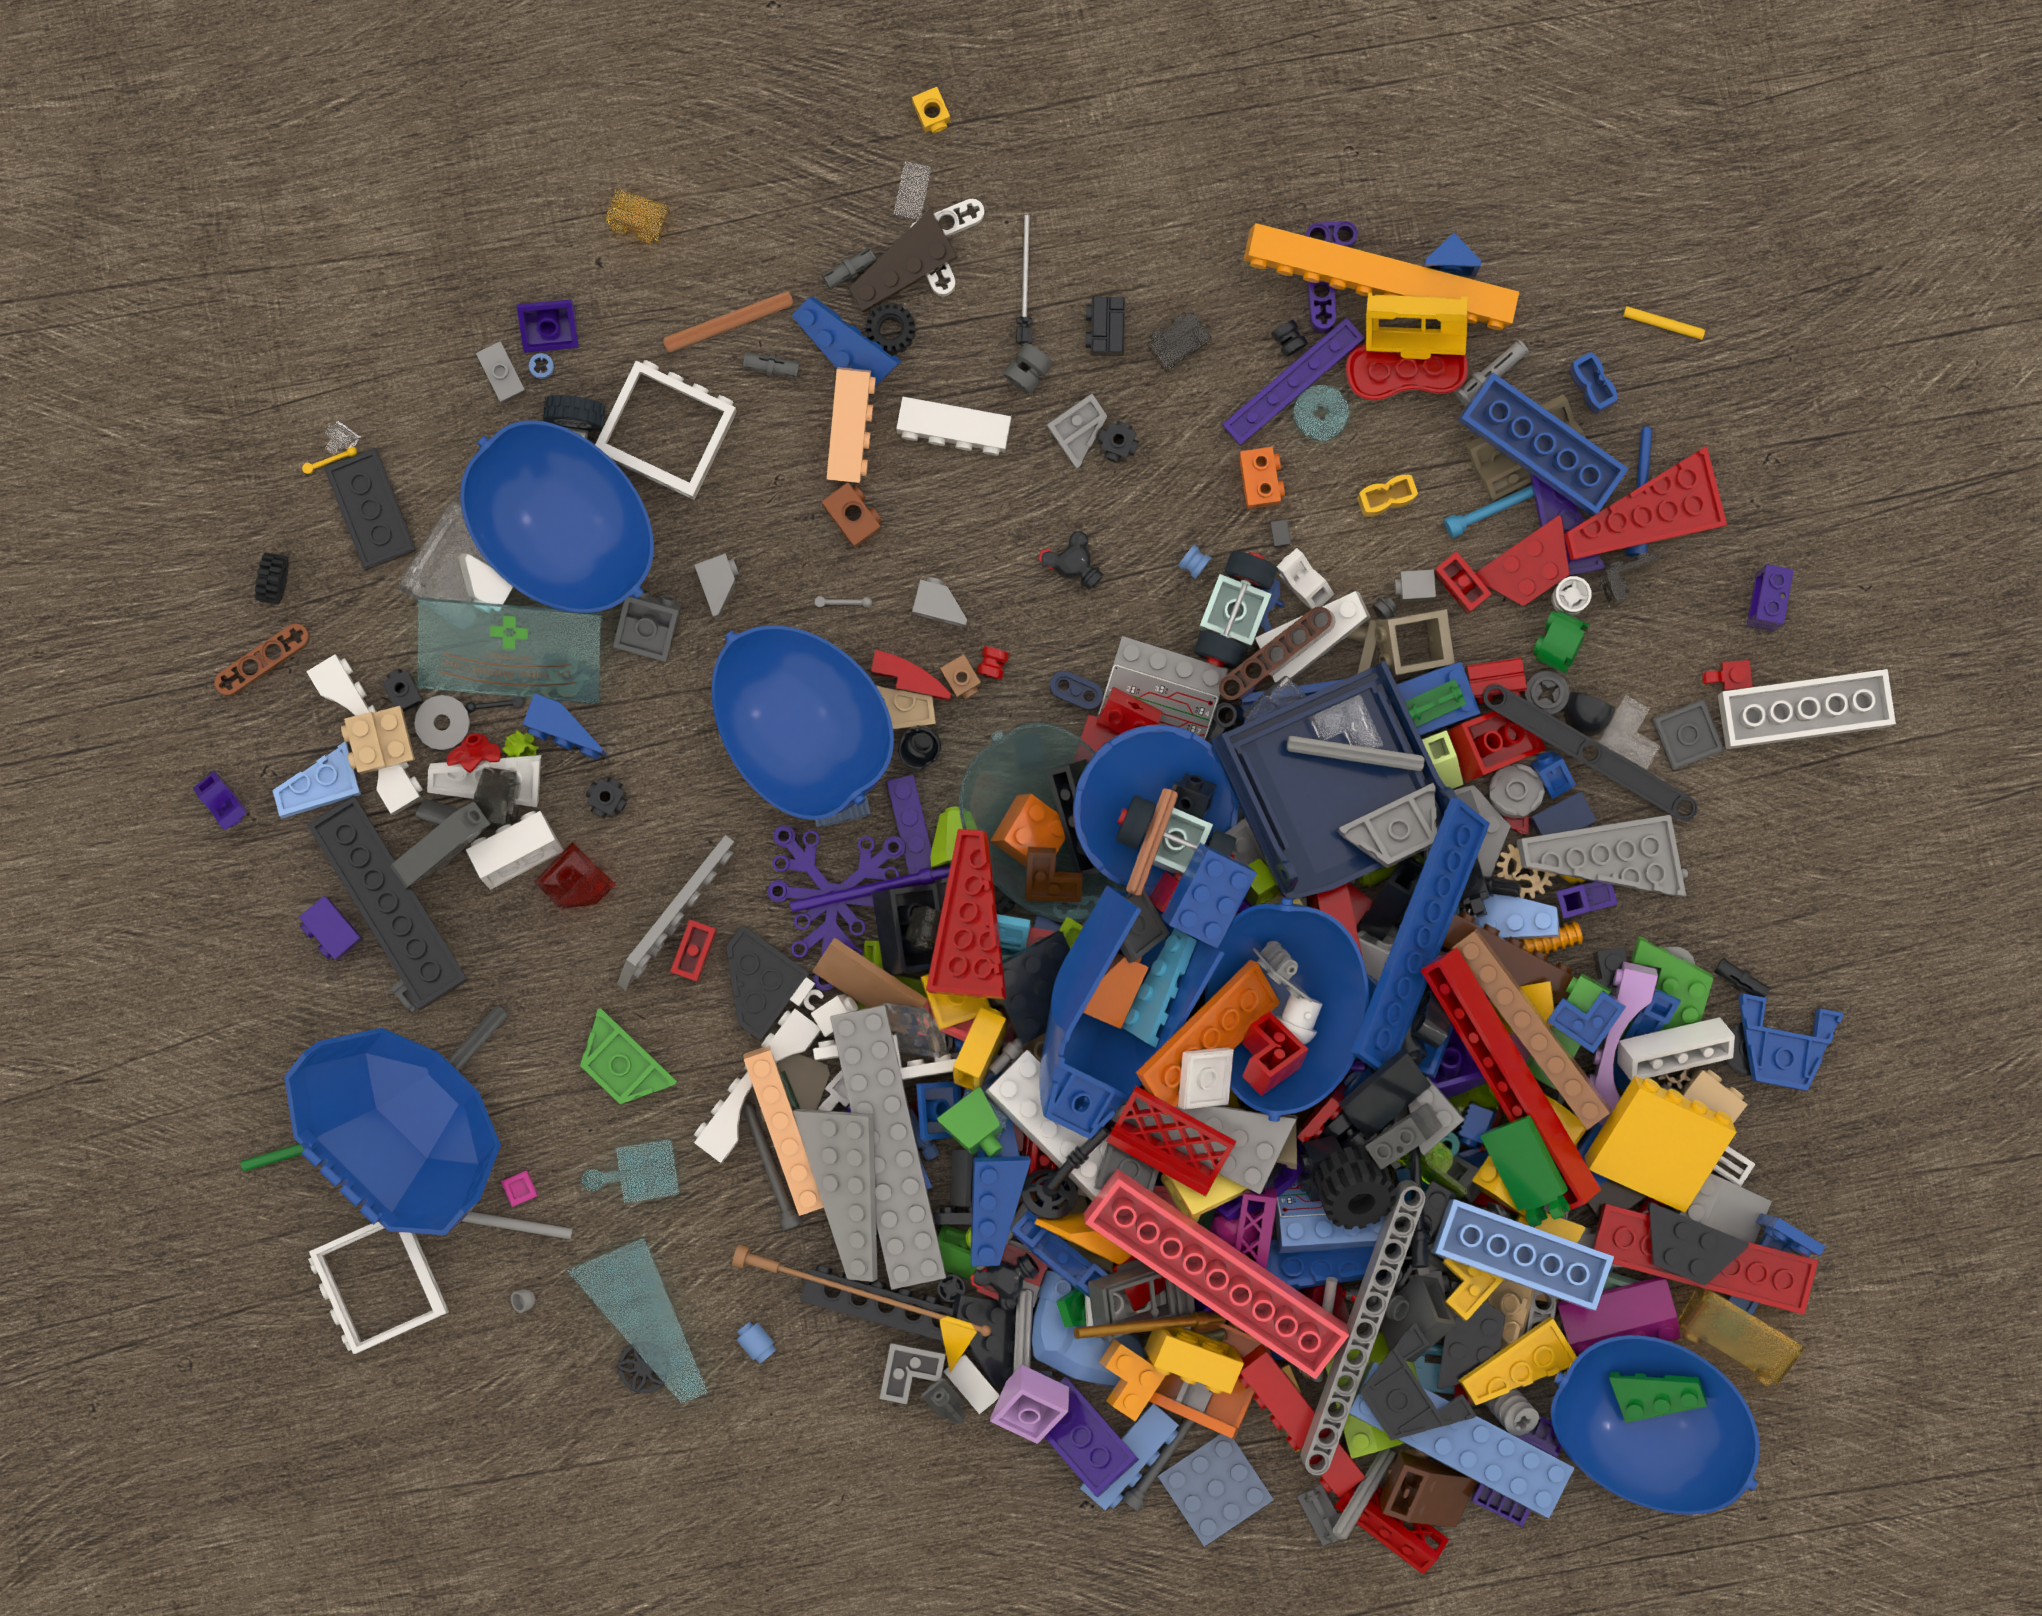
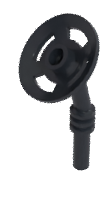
M1104 1126L1101 1127L1091 1139H1088L1081 1147L1077 1146L1075 1151L1073 1150L1070 1153L1071 1155L1066 1156V1162L1058 1171L1040 1169L1031 1173L1025 1179L1021 1192L1022 1201L1026 1208L1035 1216L1047 1220L1060 1219L1071 1213L1076 1205L1077 1190L1068 1175L1074 1169L1080 1168V1165H1083L1089 1159L1088 1155L1110 1135V1132ZM1042 1175H1048V1176H1044V1177L1038 1179V1180L1036 1181V1183H1032V1181H1033L1035 1178H1037V1177H1039V1176H1042ZM1063 1181L1068 1185L1070 1191L1064 1190L1061 1184ZM1036 1192L1038 1198L1044 1202L1042 1208L1034 1203L1030 1193ZM1065 1200L1068 1202L1063 1208L1052 1210V1207L1061 1205Z

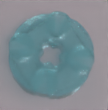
M1326 385L1312 386L1299 395L1293 411L1294 422L1300 432H1303L1310 439L1315 441L1333 439L1344 429L1348 420L1349 408L1347 401L1336 388ZM1318 406L1328 409L1329 414L1325 415V420H1320L1319 416H1314L1313 412L1317 411Z

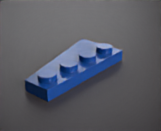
M814 296L808 298L791 315L836 368L871 370V377L876 378L875 388L902 362L896 356H891L885 352L883 347L877 342H872L861 334L862 331L855 326H850L841 320L840 315Z

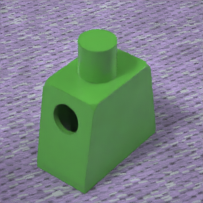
M980 1086L937 1118L940 1126L970 1154H975L982 1148L988 1157H995L1003 1150V1147L996 1139L1003 1132V1129Z

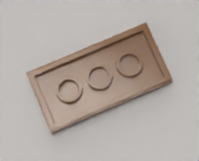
M836 938L832 940L812 971L867 1008L886 1004L890 1023L903 1032L907 1031L913 1020L902 1005L910 1006L918 1015L928 1000Z

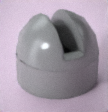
M520 1289L512 1293L511 1304L518 1313H523L534 1306L536 1298L530 1290Z

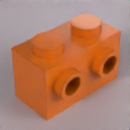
M1273 447L1240 451L1239 461L1247 509L1280 505L1281 497H1285L1283 480L1278 481L1276 470H1281L1279 453L1274 454Z

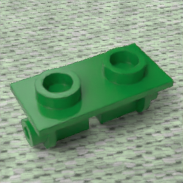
M1456 679L1406 701L1405 704L1415 726L1418 727L1466 705V701Z

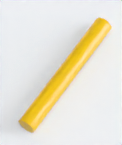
M1628 306L1624 310L1623 317L1700 340L1704 337L1705 329Z

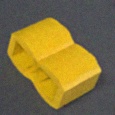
M1400 475L1392 478L1386 484H1373L1364 488L1359 493L1357 500L1363 516L1374 517L1384 513L1389 507L1400 508L1410 504L1416 498L1418 492L1412 475Z

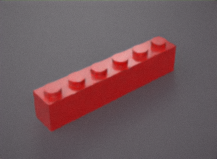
M1260 1344L1242 1358L1244 1365L1238 1379L1246 1389L1251 1386L1256 1392L1253 1398L1262 1410L1267 1407L1273 1415L1269 1418L1279 1431L1282 1428L1286 1430L1289 1434L1286 1440L1295 1451L1302 1450L1315 1410L1264 1345ZM1322 1429L1318 1437L1326 1438L1331 1432L1330 1429ZM1338 1442L1330 1467L1321 1475L1322 1477L1319 1481L1328 1493L1333 1490L1338 1498H1340L1366 1477L1356 1462L1351 1459L1349 1453ZM1313 1455L1309 1460V1464H1317L1321 1460L1322 1455Z

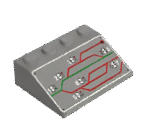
M1122 636L1097 717H1099L1101 708L1111 689L1115 687L1161 710L1162 715L1158 725L1183 728L1205 739L1220 697L1219 684L1226 676L1228 669L1219 668L1201 660Z

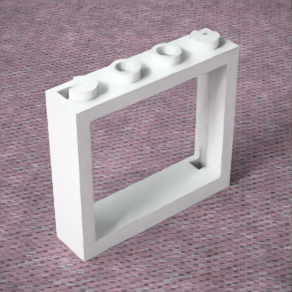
M644 360L643 364L635 361L595 445L616 464L695 500L737 413L736 407L732 406L734 402L721 395L718 398L708 395L709 390L694 383L693 387L683 383L684 378L675 373L669 372L668 375L658 371L659 367L647 360ZM641 374L723 412L690 483L607 444Z
M379 1222L374 1225L370 1224L309 1251L311 1258L308 1260L311 1264V1270L314 1274H319L322 1281L319 1284L321 1293L325 1300L330 1299L334 1308L330 1310L331 1316L336 1325L341 1324L344 1335L341 1336L342 1341L345 1343L347 1350H352L353 1354L360 1353L449 1313L415 1233L399 1232L432 1311L361 1342L324 1255L384 1229V1227Z

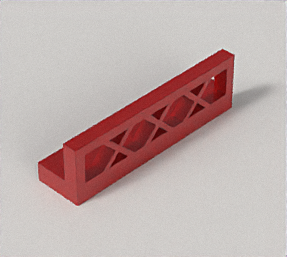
M1358 1484L1337 1500L1334 1505L1336 1509L1343 1513L1354 1495ZM1378 1486L1356 1524L1420 1573L1424 1574L1437 1561L1449 1539L1429 1524L1412 1523L1414 1531H1409L1404 1527L1402 1520L1383 1514L1379 1503V1497L1383 1489ZM1429 1536L1438 1543L1435 1550L1426 1543L1425 1537Z

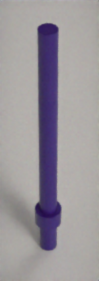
M950 866L933 870L930 867L924 868L915 874L791 901V911L793 913L868 896L874 892L903 888L921 883L922 885L934 884V880L948 878Z

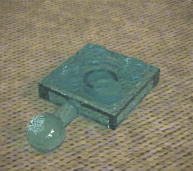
M672 1139L616 1148L618 1171L601 1173L596 1169H590L582 1176V1184L588 1191H597L603 1184L621 1181L624 1203L680 1194Z

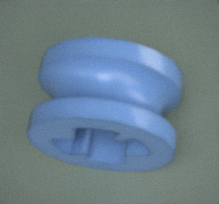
M539 353L530 359L529 370L535 378L546 379L553 373L554 364L551 357L547 354ZM541 359V362H543V359L548 361L546 365L547 372L542 373L540 370L537 373L535 371L537 367L535 362Z

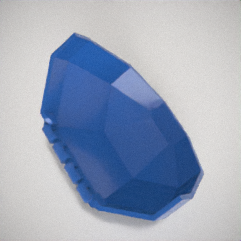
M377 1028L318 1041L303 1052L285 1074L284 1079L293 1138L305 1149L301 1154L315 1168L320 1164L322 1169L319 1172L334 1187L340 1184L342 1186L340 1192L355 1207L361 1204L363 1207L360 1209V1212L373 1225L379 1222L390 1232L447 1235L462 1222L480 1201L501 1144L479 1091L439 1052L384 1028Z

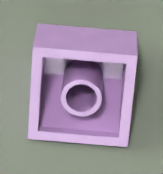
M1021 1365L1006 1381L990 1417V1422L1038 1444L1068 1412L1069 1387Z

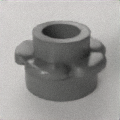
M1378 597L1377 602L1373 605L1376 614L1381 619L1397 617L1395 613L1398 610L1396 604L1389 597L1385 599Z

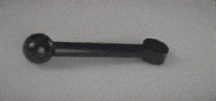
M517 696L513 700L479 704L468 702L466 710L472 713L476 709L512 705L520 708L523 706V699Z

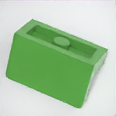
M943 1224L938 1240L945 1271L971 1280L970 1276L975 1274L977 1266H971L970 1263L971 1249L965 1241L966 1232Z

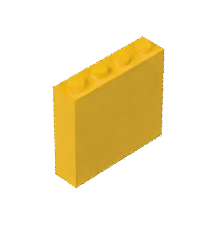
M1634 1076L1584 1158L1590 1171L1685 1213L1735 1136L1736 1129L1732 1118L1725 1112L1712 1111L1701 1101H1690L1674 1089L1666 1090L1660 1087L1657 1082L1650 1078L1642 1079Z

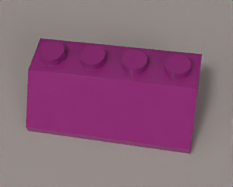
M1656 1277L1602 1291L1596 1311L1566 1301L1557 1303L1562 1333L1577 1357L1593 1344L1617 1336L1639 1335L1655 1337L1666 1341L1681 1339L1678 1317L1667 1278Z

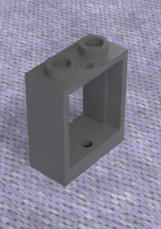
M1428 1103L1382 1131L1365 1147L1380 1170L1426 1142L1443 1126Z

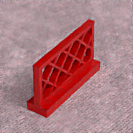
M1138 1086L1135 1087L1106 1140L1111 1145L1205 1197L1237 1142ZM1136 1097L1146 1102L1150 1109L1139 1110L1135 1102ZM1160 1114L1170 1115L1174 1123L1164 1124ZM1153 1115L1157 1125L1146 1126L1143 1117ZM1135 1118L1139 1127L1137 1128L1124 1119ZM1185 1128L1197 1130L1199 1136L1189 1138ZM1178 1129L1182 1139L1171 1140L1168 1131ZM1160 1132L1164 1141L1150 1135V1133ZM1210 1142H1218L1227 1148L1223 1151L1214 1152ZM1203 1143L1207 1153L1196 1154L1193 1144ZM1186 1146L1189 1155L1175 1149V1147ZM1211 1160L1214 1170L1200 1161Z

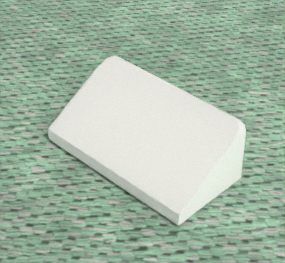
M965 1353L960 1357L951 1373L949 1367L943 1371L979 1414L1000 1397L999 1393Z

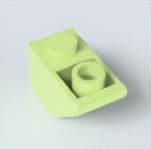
M1447 730L1422 739L1432 763L1445 786L1454 789L1464 785L1457 755Z

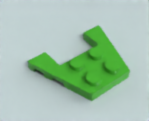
M1638 936L1632 956L1633 963L1659 967L1655 988L1681 1000L1668 1025L1664 1023L1660 1031L1701 1022L1713 982L1712 974L1683 958L1680 959L1670 954L1668 950L1660 946L1653 945L1644 937Z

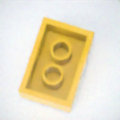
M1186 1328L1152 1331L1144 1348L1156 1371L1164 1375H1170V1373L1180 1376V1379L1189 1384L1202 1383L1206 1385L1205 1387L1208 1390L1217 1394H1221L1222 1391L1231 1394L1244 1365L1233 1345Z

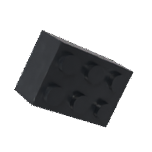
M937 884L889 889L872 893L883 970L891 975L930 970L941 917Z

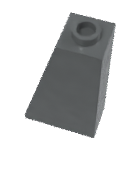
M472 802L455 811L390 865V867L406 889L447 866L490 823L477 804Z

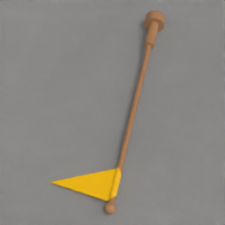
M739 1244L733 1257L732 1265L744 1269L748 1264L774 1273L781 1271L939 1319L950 1373L977 1331L983 1336L991 1334V1328L988 1325L978 1326L970 1322L780 1266V1262L750 1254L751 1249L747 1246Z

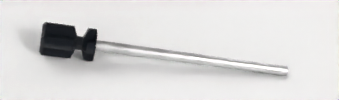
M1024 215L1022 317L1016 318V323L1021 325V327L1016 329V344L1021 346L1025 342L1032 344V329L1028 328V325L1032 324V318L1027 317L1030 215Z

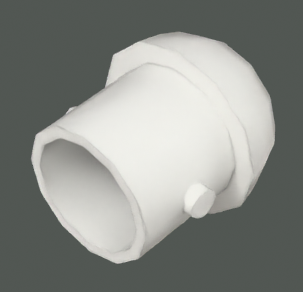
M1290 994L1282 1017L1276 1016V1018L1303 1044H1307L1317 1033L1313 1028L1323 1004L1315 999L1309 1002L1303 996L1297 999Z

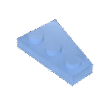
M343 742L337 746L336 750L327 756H322L316 761L317 763L303 772L300 771L273 790L281 819L361 795L355 769H352L349 763L348 753L350 751L347 742Z
M1494 894L1493 897L1489 896L1488 899L1483 900L1488 915L1477 918L1474 914L1476 918L1474 923L1481 927H1484L1485 923L1500 930L1499 936L1506 940L1510 936L1516 939L1560 937L1559 909L1520 897Z

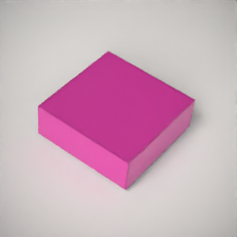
M528 1170L501 1181L511 1207L538 1196Z

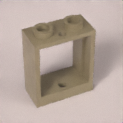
M1447 609L1430 610L1375 620V637L1380 648L1379 664L1386 661L1392 675L1455 664ZM1426 620L1432 660L1401 666L1395 626Z

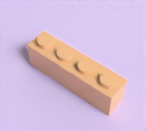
M837 368L827 469L828 480L860 483L861 476H867L868 460H863L864 449H869L871 433L866 432L867 421L872 422L873 405H868L869 394H874L876 383V378L871 377V370Z

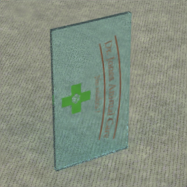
M419 597L417 602L418 688L533 698L535 693L554 700L599 702L601 613H576L550 608Z

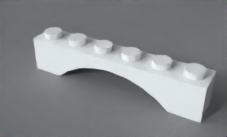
M333 655L306 671L322 697L339 703L350 710L355 716L368 712H377L373 705L368 707L363 699L367 694L360 682L358 681L354 684L349 675L353 670L345 658L340 660L337 655ZM407 762L378 770L377 792L390 814L394 816L423 799L419 793L423 790L415 776L410 778L405 770L409 767Z
M794 1009L792 1013L787 1010L778 1022L781 1026L775 1035L770 1033L761 1046L770 1045L777 1063L791 1055L806 1052L821 1030L818 1025L798 1010ZM748 1070L742 1079L737 1077L730 1085L728 1091L731 1094L724 1102L720 1099L712 1109L711 1113L714 1117L708 1124L703 1122L694 1134L697 1137L694 1143L720 1163L724 1162L739 1142L741 1110L748 1093L753 1087Z

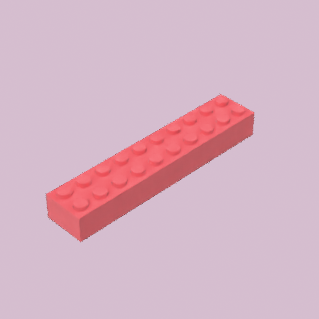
M1118 1168L1084 1212L1085 1224L1314 1379L1319 1376L1349 1337L1346 1323Z

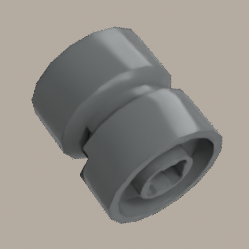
M1025 342L1016 354L1018 360L1011 361L1002 375L1014 386L1031 395L1040 383L1038 377L1045 376L1052 367L1053 362L1043 352Z

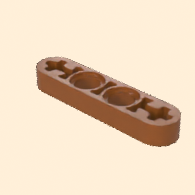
M300 624L287 626L221 671L214 680L216 690L225 696L237 694L305 648L310 640L308 630ZM293 630H296L298 633L303 631V634L300 636L302 641L300 643L296 641L289 643L288 646L291 647V650L287 652L285 645L279 639L283 637L287 642L293 637L291 633ZM270 645H278L281 648V655L278 659L271 660L267 657L266 650ZM249 660H254L258 664V671L254 675H246L244 673L243 666ZM237 668L245 681L241 683V680L238 678L231 683L233 686L231 690L226 687L222 689L221 686L224 684L223 678L232 679L237 676L233 672Z

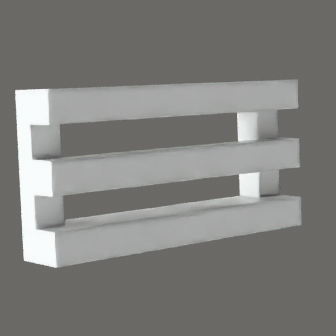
M1728 1146L1725 1152L1747 1167L1743 1170L1721 1156L1719 1161L1740 1174V1178L1737 1179L1718 1165H1715L1713 1171L1741 1187L1755 1166V1163Z

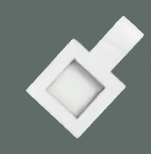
M841 1070L826 1086L825 1090L831 1095L821 1104L818 1110L832 1111L839 1102L845 1108L849 1104Z

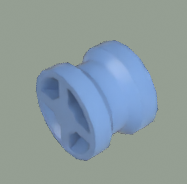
M1194 544L1181 560L1178 567L1187 569L1191 573V577L1196 579L1212 557L1208 554L1203 555L1199 551V547Z

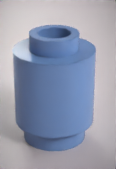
M748 1322L737 1331L740 1335L737 1342L752 1360L756 1359L759 1364L777 1350L773 1346L775 1342L758 1322L755 1325Z

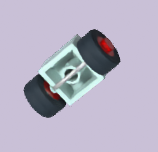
M1231 552L1224 570L1225 574L1231 578L1219 575L1199 626L1201 632L1194 647V653L1206 659V663L1219 668L1224 666L1235 669L1242 664L1247 648H1251L1271 597L1270 593L1260 589L1269 590L1278 569L1272 563L1264 560L1265 557L1254 552Z
M1135 795L1128 810L1123 808L1117 824L1121 826L1117 833L1116 841L1130 848L1137 849L1144 834L1148 831L1156 804ZM1173 808L1153 865L1173 874L1179 873L1183 876L1200 842L1205 844L1213 824ZM1215 829L1207 846L1235 858L1232 851L1236 838Z

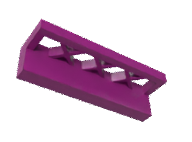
M1265 1188L1264 1194L1243 1191L1235 1241V1249L1243 1254L1249 1251L1254 1257V1262L1265 1269L1267 1268L1277 1204V1192L1273 1188ZM1248 1200L1263 1202L1261 1213L1254 1218L1247 1210ZM1246 1216H1247L1248 1219H1249V1221H1248L1247 1223H1245V1218H1246ZM1254 1225L1258 1230V1236L1256 1240L1249 1244L1243 1237V1231ZM1243 1243L1245 1248L1241 1250V1244Z

